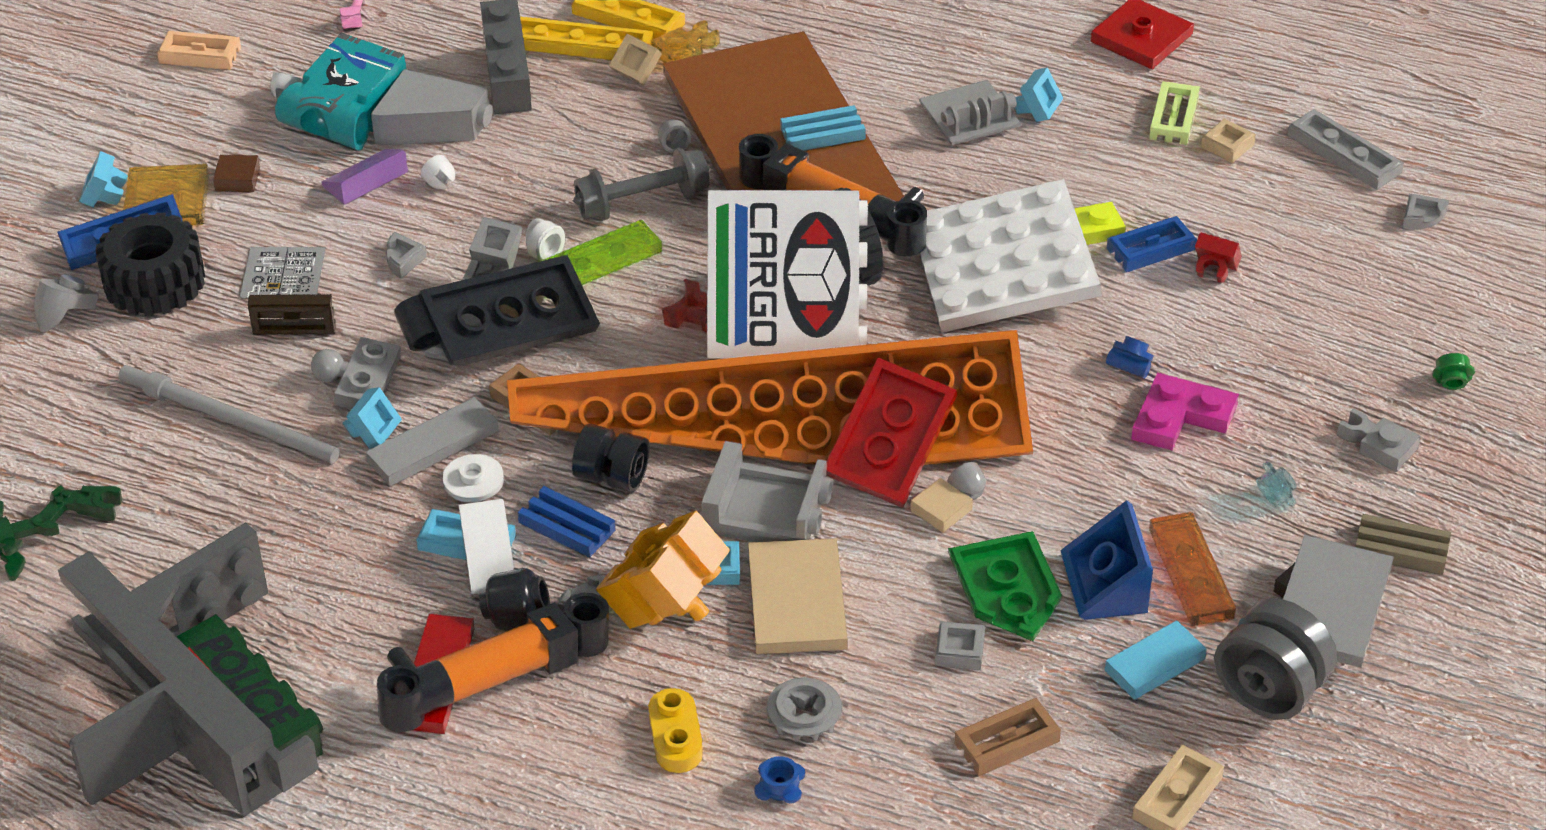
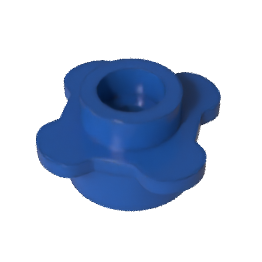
M783 756L772 757L759 765L760 783L754 787V793L758 799L763 801L770 798L777 801L784 800L789 804L800 800L802 792L799 789V784L805 778L803 766Z

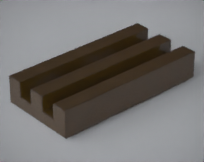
M332 294L249 295L247 305L253 335L335 334L336 319H334L335 312L334 306H332ZM260 318H283V319H260ZM300 318H324V319H300Z

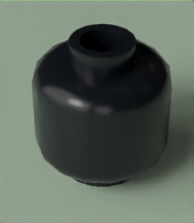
M519 568L491 575L487 580L485 592L479 595V604L485 619H491L497 629L509 631L527 624V613L549 605L550 597L547 584L542 576H536L528 568Z

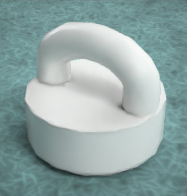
M540 218L533 219L526 230V246L529 255L539 261L556 258L563 250L565 244L564 230L551 221H545Z

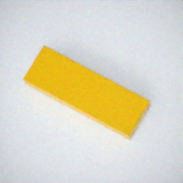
M574 0L571 4L572 14L612 27L653 31L654 40L667 44L685 25V13L643 0Z

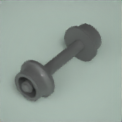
M676 148L673 153L674 168L605 185L599 171L596 168L591 169L588 176L574 180L575 197L573 202L577 204L580 214L584 219L600 217L604 221L610 217L609 200L677 183L683 196L687 200L692 199L696 192L709 188L710 166L707 165L704 155L699 149L684 151L682 148Z

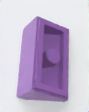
M384 149L321 181L322 186L345 205L407 173L406 153L402 149Z

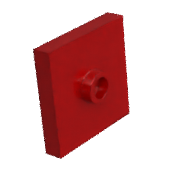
M1128 0L1091 31V42L1153 70L1193 34L1194 23L1142 0Z

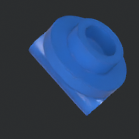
M1126 336L1123 343L1115 340L1113 348L1107 355L1106 364L1145 379L1149 374L1154 355L1147 352L1149 344Z

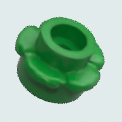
M1449 353L1440 356L1435 362L1436 368L1432 371V376L1436 379L1437 383L1442 384L1445 389L1449 390L1465 387L1475 374L1474 367L1470 365L1469 357L1461 353Z

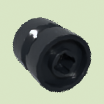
M591 423L586 424L574 448L572 458L573 476L597 484L606 479L610 487L633 493L639 488L647 469L650 453L649 440L645 437L626 432L620 433L616 437L613 429Z

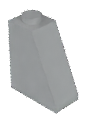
M404 69L371 113L375 144L400 145L473 141L481 130L490 124L493 108L489 104L486 87Z

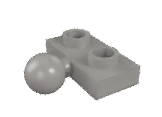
M361 337L349 362L344 361L337 351L323 349L312 358L311 370L314 376L323 382H332L342 377L335 391L334 405L352 409L367 389L380 387L385 394L401 358V346Z

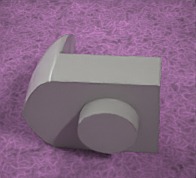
M61 275L60 279H40L34 302L35 317L40 331L45 333L57 326L64 318L68 309H95L99 294L85 288V281L74 276Z

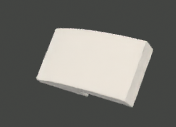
M503 499L459 505L471 594L485 592L487 580L491 575L514 570Z

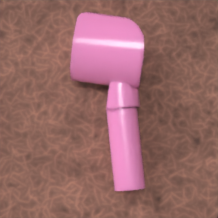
M353 0L351 6L339 8L343 30L363 26L360 13L363 0Z

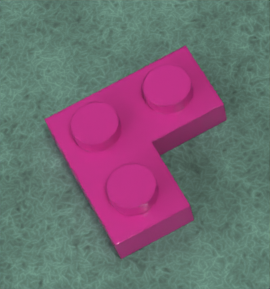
M1157 372L1133 425L1131 440L1173 451L1184 423L1226 434L1238 405L1239 394Z

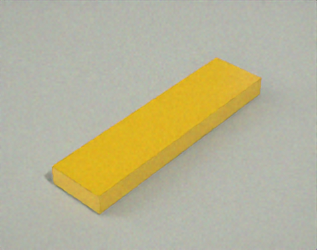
M520 16L525 51L612 60L626 34L651 46L653 44V31Z

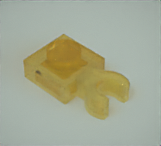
M706 20L695 23L692 30L688 32L679 27L651 40V46L657 48L662 53L659 59L663 63L703 54V49L714 48L720 43L719 31L716 29L708 33V22Z

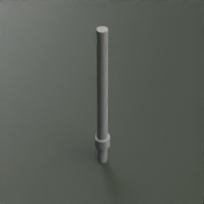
M124 365L119 371V380L143 389L145 395L157 400L169 399L331 464H334L339 457L340 450L335 446L174 384L170 377L158 372L149 374L128 365Z

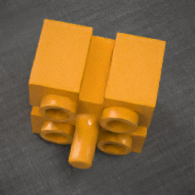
M696 510L674 518L669 526L660 523L642 530L625 551L624 555L626 557L622 563L615 565L596 588V591L607 600L609 606L629 629L647 623L655 625L665 617L674 614L683 616L689 613L695 621H700L708 614L709 609L699 599L697 594L704 585H707L721 572L719 565L730 549Z

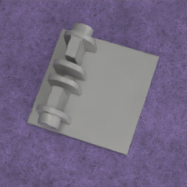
M988 80L919 98L921 105L951 145L1021 126V122L1011 111V108H1015L1017 105L1015 95L1013 93L1007 94L1006 91L997 93Z

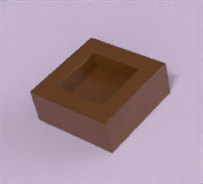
M220 155L213 178L215 192H254L260 170L258 155Z

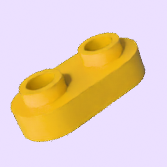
M668 688L661 690L652 696L648 705L657 763L669 772H688L699 765L703 756L702 737L695 701L688 692L681 689Z

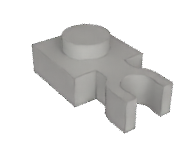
M1354 408L1350 411L1349 422L1347 423L1342 420L1337 431V436L1342 439L1361 443L1360 454L1395 472L1419 448L1421 438L1420 435L1384 417L1375 424L1368 419L1366 414Z

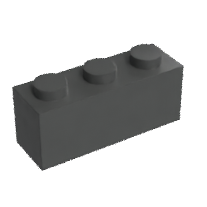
M518 0L480 2L494 114L531 111L530 79Z

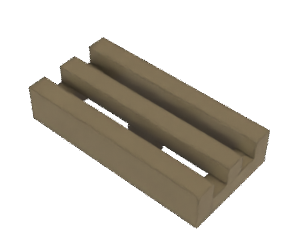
M1362 514L1355 547L1393 556L1392 565L1443 575L1451 532Z

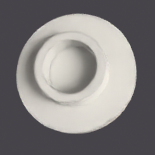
M482 454L461 456L449 463L443 472V485L446 492L451 497L464 502L486 500L494 496L501 489L504 482V473L500 463L492 457Z

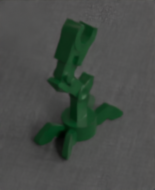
M60 485L51 492L50 502L40 514L11 524L6 516L3 517L4 502L0 500V558L6 563L4 566L8 579L15 581L26 563L25 557L18 552L23 545V541L20 538L34 534L45 536L58 535L60 533L59 525L55 522L66 510H73L77 514L98 518L103 521H113L116 518L115 504L121 505L122 503L121 489L116 486L83 485L81 490H64L63 485Z

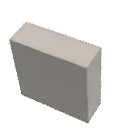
M940 621L935 666L981 671L985 625Z

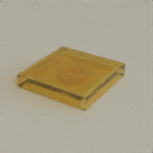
M188 164L130 167L123 210L173 194L182 220L188 221L191 225H203L209 181L208 165Z

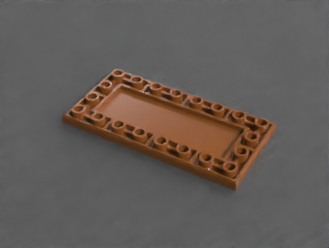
M804 31L663 63V74L726 190H763L749 188L742 184L739 179V143L743 138L752 134L769 135L776 140L779 150L786 143L780 129L781 118L849 106ZM867 134L864 140L805 150V152L809 153V162L892 200L899 201L904 196Z

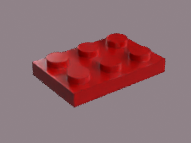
M877 358L827 460V476L903 508L957 397V390Z

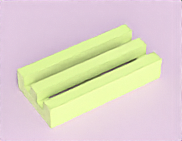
M1162 81L1150 127V140H1157L1158 135H1164V142L1172 143L1173 137L1180 138V144H1188L1199 98V86ZM1173 93L1175 98L1168 125H1164L1161 122L1168 94ZM1183 96H1190L1183 126L1177 127Z

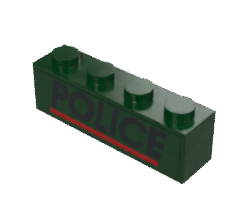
M215 614L176 636L271 730L274 746L279 751L307 735L314 742L316 756L319 757L323 754L320 739L323 726L317 714L311 708L304 710L297 702L296 695L291 686L285 680L279 682L272 675L266 659L260 653L253 654L247 648L244 637L235 626L229 628Z

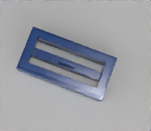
M1174 216L1107 238L1106 249L1110 253L1115 252V260L1118 263L1123 262L1122 268L1127 273L1194 251L1197 238L1178 216Z
M546 486L539 490V498L533 496L528 501V509L522 507L518 511V521L520 524L589 558L616 531L614 519ZM541 513V514H543V515H545V516H547V517H549V518H551V519H553V520L559 522L560 525L557 524V523H555V522H553V521H551V520H549V519H547V518H544V517L540 516L539 514ZM575 531L580 532V533H582V534H584V535H586V536L592 538V540H589V539H587V538H585V537H583V536H581V535L575 533Z

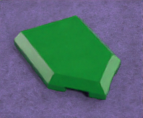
M1031 531L948 548V554L975 618L1034 641L1062 600L1060 589L1034 532Z

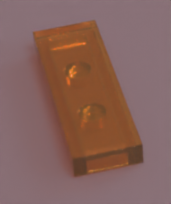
M1193 512L1150 519L1149 531L1191 627L1235 619L1236 607Z

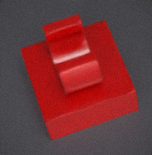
M1199 233L1195 245L1198 257L1196 263L1197 276L1203 277L1204 271L1208 266L1216 265L1219 267L1216 276L1217 282L1223 283L1228 276V269L1237 271L1242 257L1239 243L1206 233Z

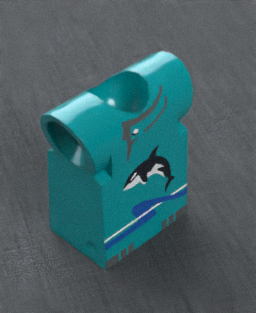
M341 32L303 74L302 82L289 85L281 93L275 106V116L283 124L322 136L330 141L358 151L362 150L367 142L369 132H373L371 113L404 69L407 70L405 56L403 53Z

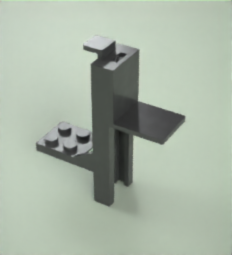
M243 523L131 591L90 551L58 569L61 582L91 612L85 618H82L79 614L71 618L74 631L139 696L74 736L69 741L83 795L90 805L96 804L177 751H180L243 817L280 793L286 792L318 770L313 740L305 735L282 751H279L274 746L271 730L176 637L215 614L224 621L268 594L257 532L249 524ZM172 601L177 624L168 629L160 619Z

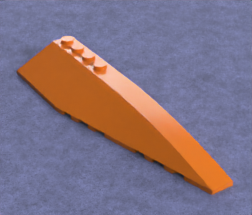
M1017 330L507 380L511 424L581 433L585 425L591 423L613 429L616 437L620 433L626 432L645 437L650 443L721 452L725 441L742 444V455L816 465L818 459L828 460L877 358H881L957 390V397L924 465L1033 454Z

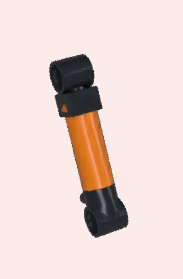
M752 134L740 141L739 179L745 186L763 190L833 191L843 187L851 191H859V198L867 200L868 211L875 222L879 237L886 241L889 251L899 256L910 257L918 255L925 249L927 210L920 203L924 199V193L920 188L913 187L899 201H895L810 163L809 153L785 143L778 150V143L769 135Z
M583 592L575 594L564 603V611L554 602L527 613V624L418 667L402 647L391 649L387 654V659L392 667L382 671L377 679L378 718L380 723L386 729L394 732L414 730L422 724L427 713L541 667H544L550 675L577 664L578 656L592 657L599 655L605 651L609 641V604L607 600L594 593Z

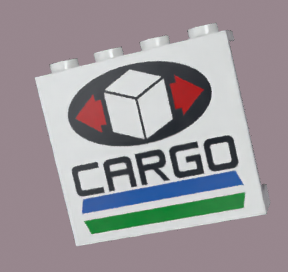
M708 190L707 359H727L867 345V326H859V309H867V284H859V267H867V242H859V226H867L868 202L867 200H859V191Z

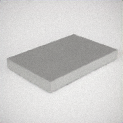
M1304 534L1283 600L1294 602L1309 611L1327 628L1336 645L1337 662L1361 668L1394 557Z

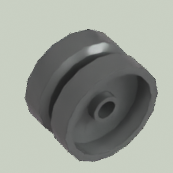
M1280 598L1261 599L1254 604L1240 619L1238 626L1231 630L1219 643L1214 655L1216 673L1225 689L1241 705L1258 715L1273 720L1290 719L1300 713L1311 700L1314 691L1321 687L1334 672L1338 661L1336 645L1327 628L1309 611L1294 602Z

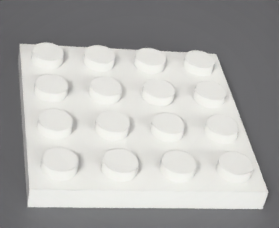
M1064 179L927 210L926 247L919 255L941 333L1102 296L1101 284Z

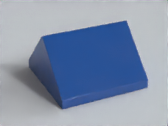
M1126 500L1060 550L1079 617L1084 620L1148 613L1153 568L1133 504Z

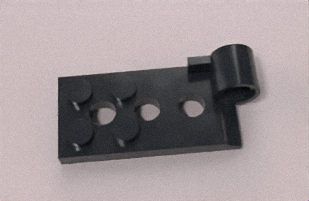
M568 255L420 290L418 295L402 301L394 309V315L410 350L424 351L441 344L450 366H464L596 332L600 325ZM545 296L551 299L555 308L547 309L540 306L536 297ZM508 305L515 308L519 317H506L501 313L499 306ZM472 314L476 316L482 326H468L463 321L462 315Z

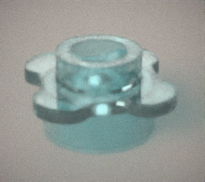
M1266 461L1262 464L1266 472L1256 479L1260 491L1275 507L1280 506L1285 501L1289 506L1293 507L1296 504L1292 491L1296 489L1294 479L1283 467L1275 470L1273 465Z

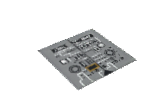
M250 247L240 298H249V295L317 294L326 247Z

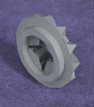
M805 677L791 679L777 686L770 694L767 701L768 722L776 726L779 735L791 734L796 742L801 736H810L816 741L823 732L833 733L836 722L841 720L842 702L837 691L826 682ZM809 707H813L812 716L807 713L796 716V708L806 710Z

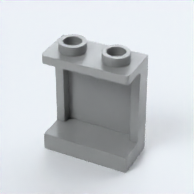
M725 441L702 500V518L720 536L752 542L809 540L811 534L818 535L822 522L821 504H828L832 494L833 478L827 477V461L818 459L812 475L744 463L742 461V444Z

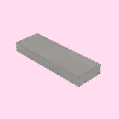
M1315 109L1297 119L1288 127L1287 136L1376 190L1402 173L1404 164L1402 161Z
M473 397L366 451L367 462L389 486H392L498 432V420Z

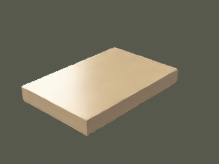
M837 538L748 543L756 654L848 650Z

